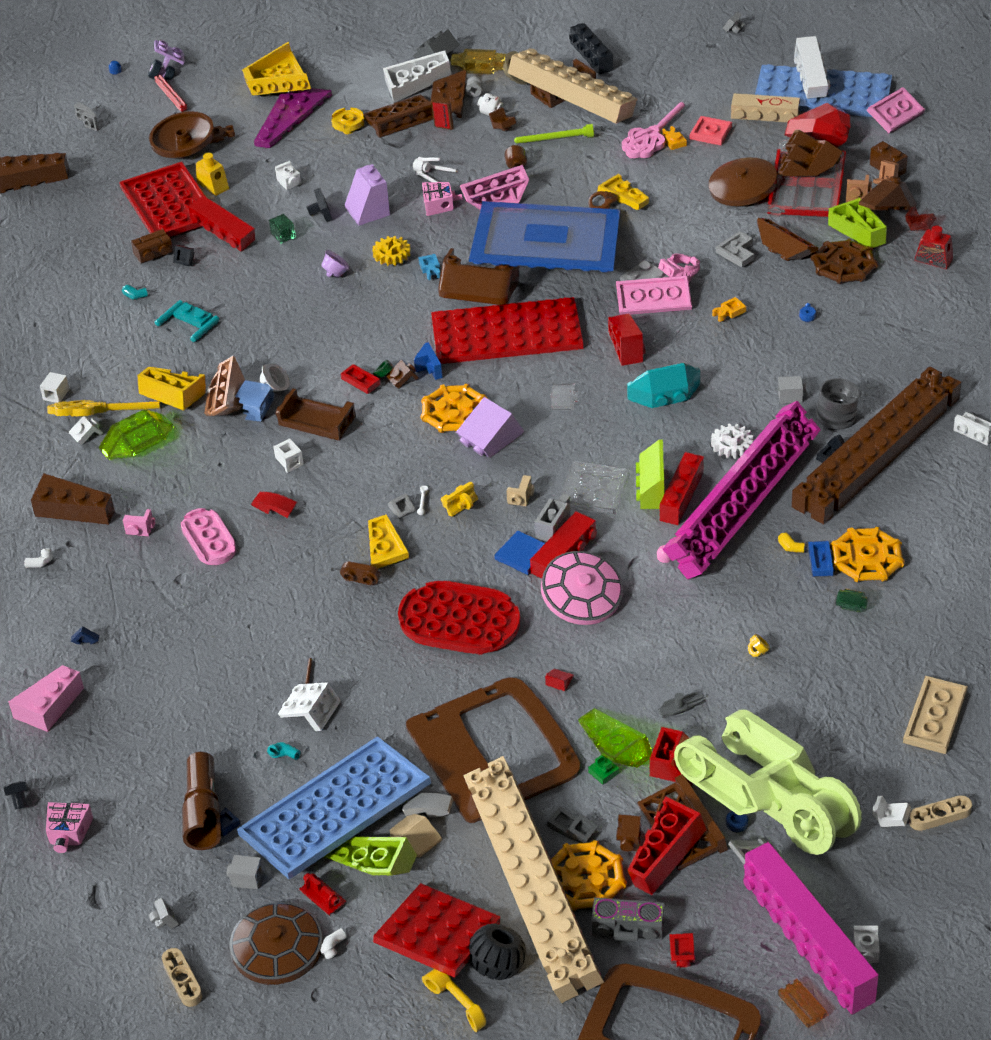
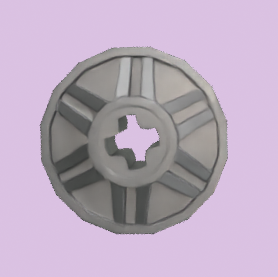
M841 378L825 381L819 391L816 409L817 420L822 425L832 429L850 427L856 418L860 397L859 388L849 380Z

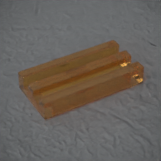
M795 979L793 984H787L785 989L781 988L778 990L779 997L807 1028L827 1017V1011L798 979ZM789 993L799 1002V1005L808 1012L812 1019H810L802 1011V1009L793 1001V999L788 995Z

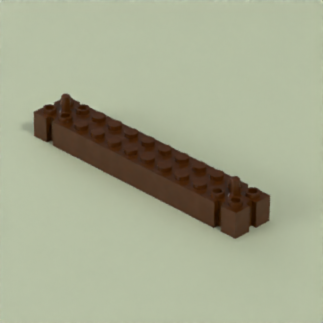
M929 366L921 373L919 379L916 378L817 467L807 477L806 482H801L792 490L791 507L803 514L806 512L811 513L812 519L824 525L833 517L834 510L838 512L940 418L947 411V405L951 407L960 399L961 381L950 376L943 377L942 372Z

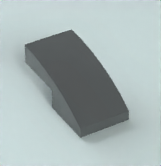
M561 806L551 816L546 825L554 831L581 843H587L598 828V825L583 815L579 814L576 817Z

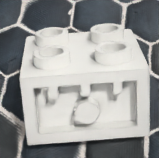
M328 682L299 684L293 689L288 700L284 702L278 715L280 718L305 716L315 731H322L341 700Z

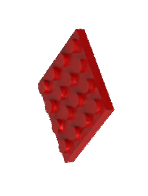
M420 883L374 934L373 943L455 978L470 960L469 945L471 937L484 925H499L501 916Z

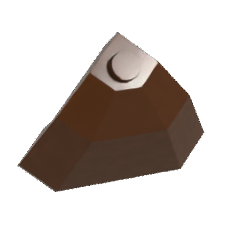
M795 130L785 146V149L788 151L787 154L784 153L782 156V166L777 174L779 176H817L837 165L842 158L840 155L843 151L826 140H815L803 131Z

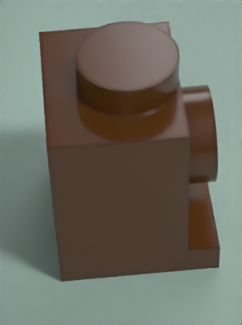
M618 814L616 841H620V848L623 851H637L641 836V816Z

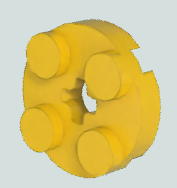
M350 107L351 110H345V108L336 110L332 114V127L338 131H343L344 134H351L354 130L364 126V117L361 110Z

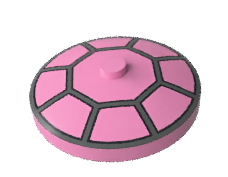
M572 551L557 556L547 565L541 580V593L548 608L561 619L579 625H592L605 621L616 612L622 599L623 584L617 570L604 558L590 552Z

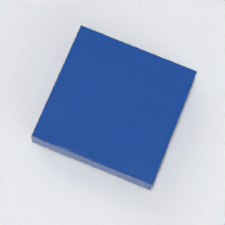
M517 530L496 552L495 560L528 575L531 572L530 559L545 543Z

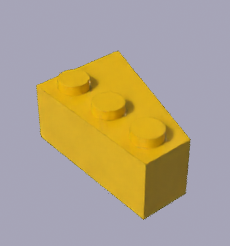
M147 367L137 375L139 394L181 410H185L206 394L205 374H199V377L190 376L188 372L182 371V374L171 373L170 369Z

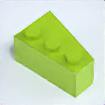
M860 198L829 208L828 225L864 246L874 248L886 244V225L870 208L858 205L861 200Z

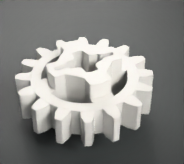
M728 424V427L721 425V430L715 429V433H712L711 447H714V452L719 451V456L725 454L726 458L733 456L736 459L737 455L742 456L753 443V435H751L750 430L745 431V426L739 428L738 424L735 426Z

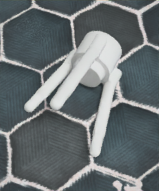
M418 157L413 163V170L416 171V175L422 176L430 182H437L424 174L429 172L430 168L457 172L456 169L431 165L428 162L440 161V158Z

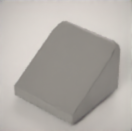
M407 493L388 503L389 508L398 518L416 511Z

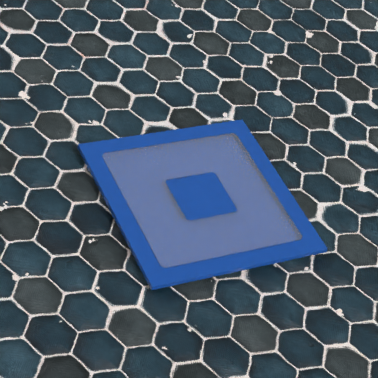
M482 201L469 262L474 264L491 263L496 266L508 264L513 267L524 265L530 268L539 266L548 269L613 271L620 210Z

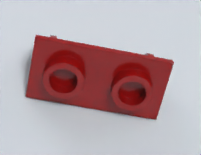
M306 873L304 875V885L299 890L329 916L346 903L344 898L314 873Z

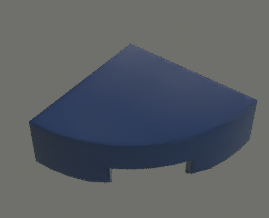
M82 626L72 635L70 642L79 645L81 643L94 644L99 641L100 635Z
M227 808L221 811V835L224 837L240 825V820Z

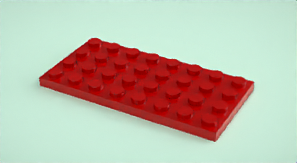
M574 297L431 312L436 356L441 364L584 349Z

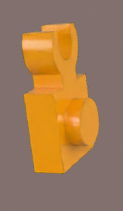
M673 126L670 127V131L662 129L665 143L671 150L687 146V140L680 132H675Z
M734 297L721 303V307L714 308L712 316L718 315L719 322L724 321L727 316L732 319L745 313L746 306Z

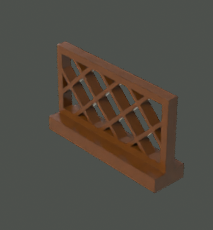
M420 94L364 113L363 117L376 130V134L380 138L432 120L433 112L431 101L429 102Z
M683 774L675 777V783L637 802L638 807L651 827L655 822L652 817H655L657 812L661 811L665 796L674 791L678 795L677 802L680 803L682 801L683 803L681 804L701 814L707 830L699 840L707 841L711 846L705 849L696 848L698 840L689 850V857L680 861L676 866L678 870L716 851L721 854L728 850L725 837ZM651 803L659 804L656 812L647 810L645 806Z

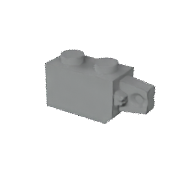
M562 494L558 500L551 498L548 500L535 520V539L547 542L570 518V495Z

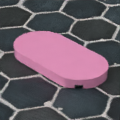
M198 508L184 516V520L181 522L182 532L201 562L208 565H220L234 557L236 553L235 540L217 512L211 509L207 511L206 508Z

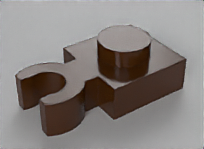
M221 125L215 126V134L211 142L222 141L224 137H235L233 125H228L225 128H222Z

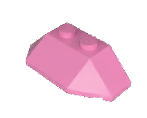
M523 165L462 184L460 187L466 201L481 210L482 201L519 203L529 178Z

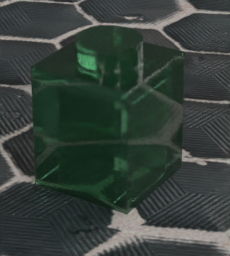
M285 214L269 220L270 232L280 244L296 238L294 223Z

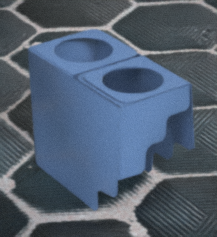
M245 380L235 397H239V403L243 404L241 408L244 409L243 414L247 415L245 419L261 422L274 400L273 389L268 384Z

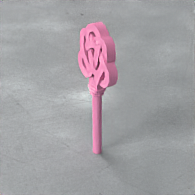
M680 102L657 125L646 129L641 127L630 129L628 137L622 141V150L625 151L626 156L634 159L649 158L654 152L665 147V138L660 134L661 129L685 107V104Z

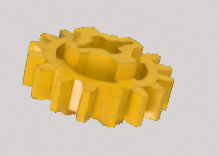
M387 236L385 240L380 238L381 242L376 241L373 246V258H375L376 262L380 261L381 265L387 263V266L390 264L396 266L397 262L402 264L403 260H408V256H410V244H408L407 240L403 241V237L396 239V236L391 238Z

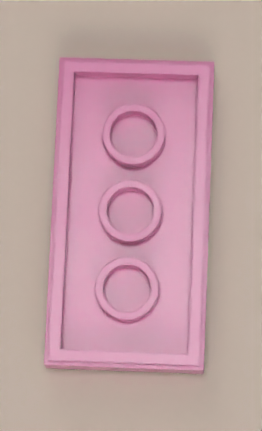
M688 275L616 281L619 315L692 310Z

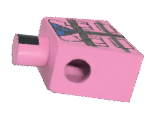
M449 182L422 183L427 216L452 211L453 201L462 200V191H451Z
M48 802L46 833L49 843L54 845L53 849L56 852L65 853L68 845L78 846L82 843L93 820L90 804Z

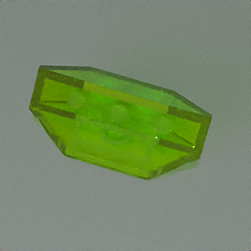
M143 409L113 424L101 442L99 450L108 460L132 457L166 440L174 426L165 415Z

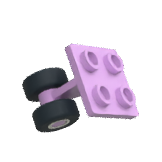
M155 40V52L164 55L165 59L163 64L157 59L153 61L148 77L155 79V76L162 75L166 80H171L174 76L175 68L167 65L170 59L184 65V53L177 47L172 48L168 46V43L163 40Z

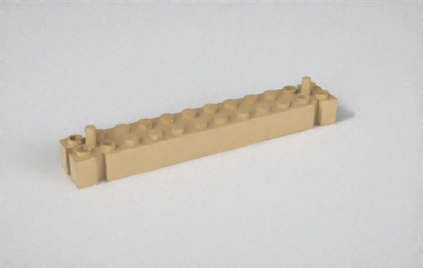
M504 756L488 763V769L481 771L478 768L463 776L469 790L473 794L472 797L542 965L548 974L547 977L552 989L560 1002L563 1003L577 996L578 989L585 986L588 991L604 983L594 962L593 955L521 790L517 785L514 774Z

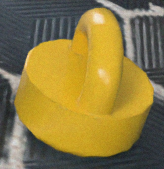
M754 634L749 640L748 651L752 657L765 654L770 649L769 644L758 634Z

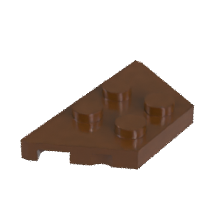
M463 70L433 82L431 100L440 95L451 102L452 113L456 114L458 118H462L467 71Z

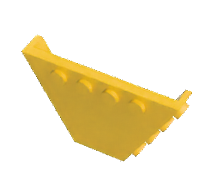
M289 42L242 69L246 84L252 95L311 89L307 74L303 73L291 51Z

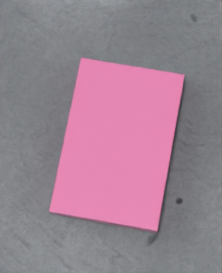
M904 87L867 109V112L888 133L915 119L925 111Z

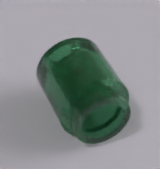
M850 589L838 591L836 606L859 613L862 612V609L866 610L868 597H865V592Z

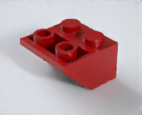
M661 727L650 757V776L676 782L675 777L681 775V772L676 765L674 751L679 744L690 737L683 731ZM686 778L690 786H692L693 783Z

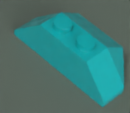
M686 363L647 370L634 381L627 383V398L632 402L650 408L688 401L700 386V369Z

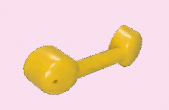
M433 969L422 977L423 983L431 992L440 994L445 989L451 992L467 1009V1019L475 1032L485 1027L486 1017L482 1008L475 1004L451 980L449 975Z

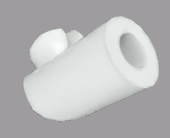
M341 928L323 940L321 953H324L326 959L337 955L334 946L347 938Z

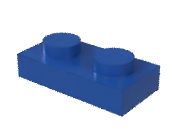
M829 541L808 542L812 577L833 576Z

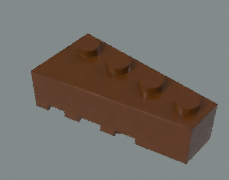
M66 153L0 157V193H5L6 189L11 188L19 190L21 189L20 186L29 184L31 187L37 186L43 181L47 184L68 179L69 165Z

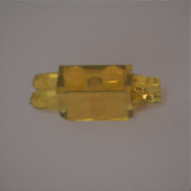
M464 49L463 53L452 54L451 65L463 67V70L470 74H493L495 70H503L507 54L496 53V50Z

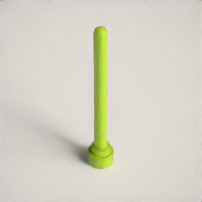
M586 124L581 129L516 137L514 142L519 144L580 135L590 138L594 137L593 124Z

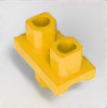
M468 482L464 486L460 485L450 495L446 494L441 497L442 505L447 509L448 515L451 517L465 508L471 509L473 503L478 500L472 482Z

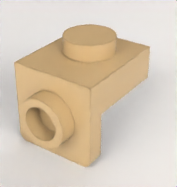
M523 475L519 489L507 488L508 504L527 506L529 497L533 496L534 493L531 476Z

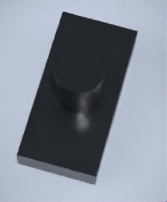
M320 188L315 189L314 193L318 202L306 206L308 213L312 216L322 212L326 222H329L333 219L326 199Z
M26 780L3 787L5 796L11 795L15 810L28 806L24 791L28 790Z

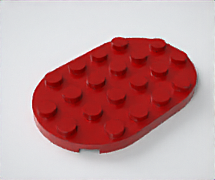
M432 581L425 583L426 586L417 590L415 588L403 597L398 608L399 625L408 638L418 644L464 653L482 655L496 651L510 643L515 638L520 627L518 606L511 601V597L492 588L451 581Z

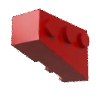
M630 314L608 317V332L621 366L643 362V354H646L643 334L636 325L635 320H633Z

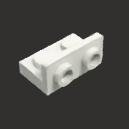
M965 412L963 416L956 415L954 431L985 445L991 442L990 422L968 412Z

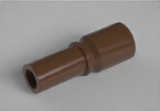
M195 752L187 758V793L185 794L182 807V838L186 846L194 850L211 849L221 839L220 805L218 795L215 792V764L213 756L207 752Z

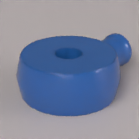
M806 303L805 307L800 309L799 317L802 321L811 322L816 318V310L811 307L810 303Z

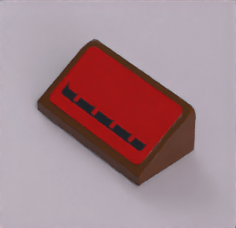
M440 95L431 100L434 126L453 130L451 102Z

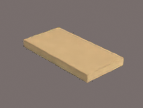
M925 676L903 738V743L946 754L968 686Z

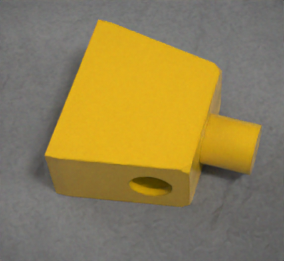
M205 153L203 159L196 163L197 183L214 196H217L229 190L223 165L214 159L213 154Z

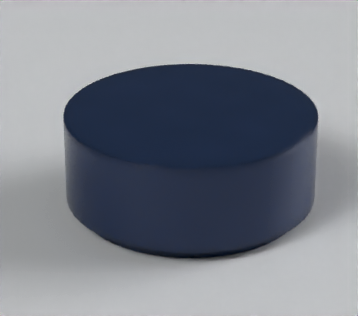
M733 811L729 812L726 816V827L736 833L745 831L748 827V815H738Z

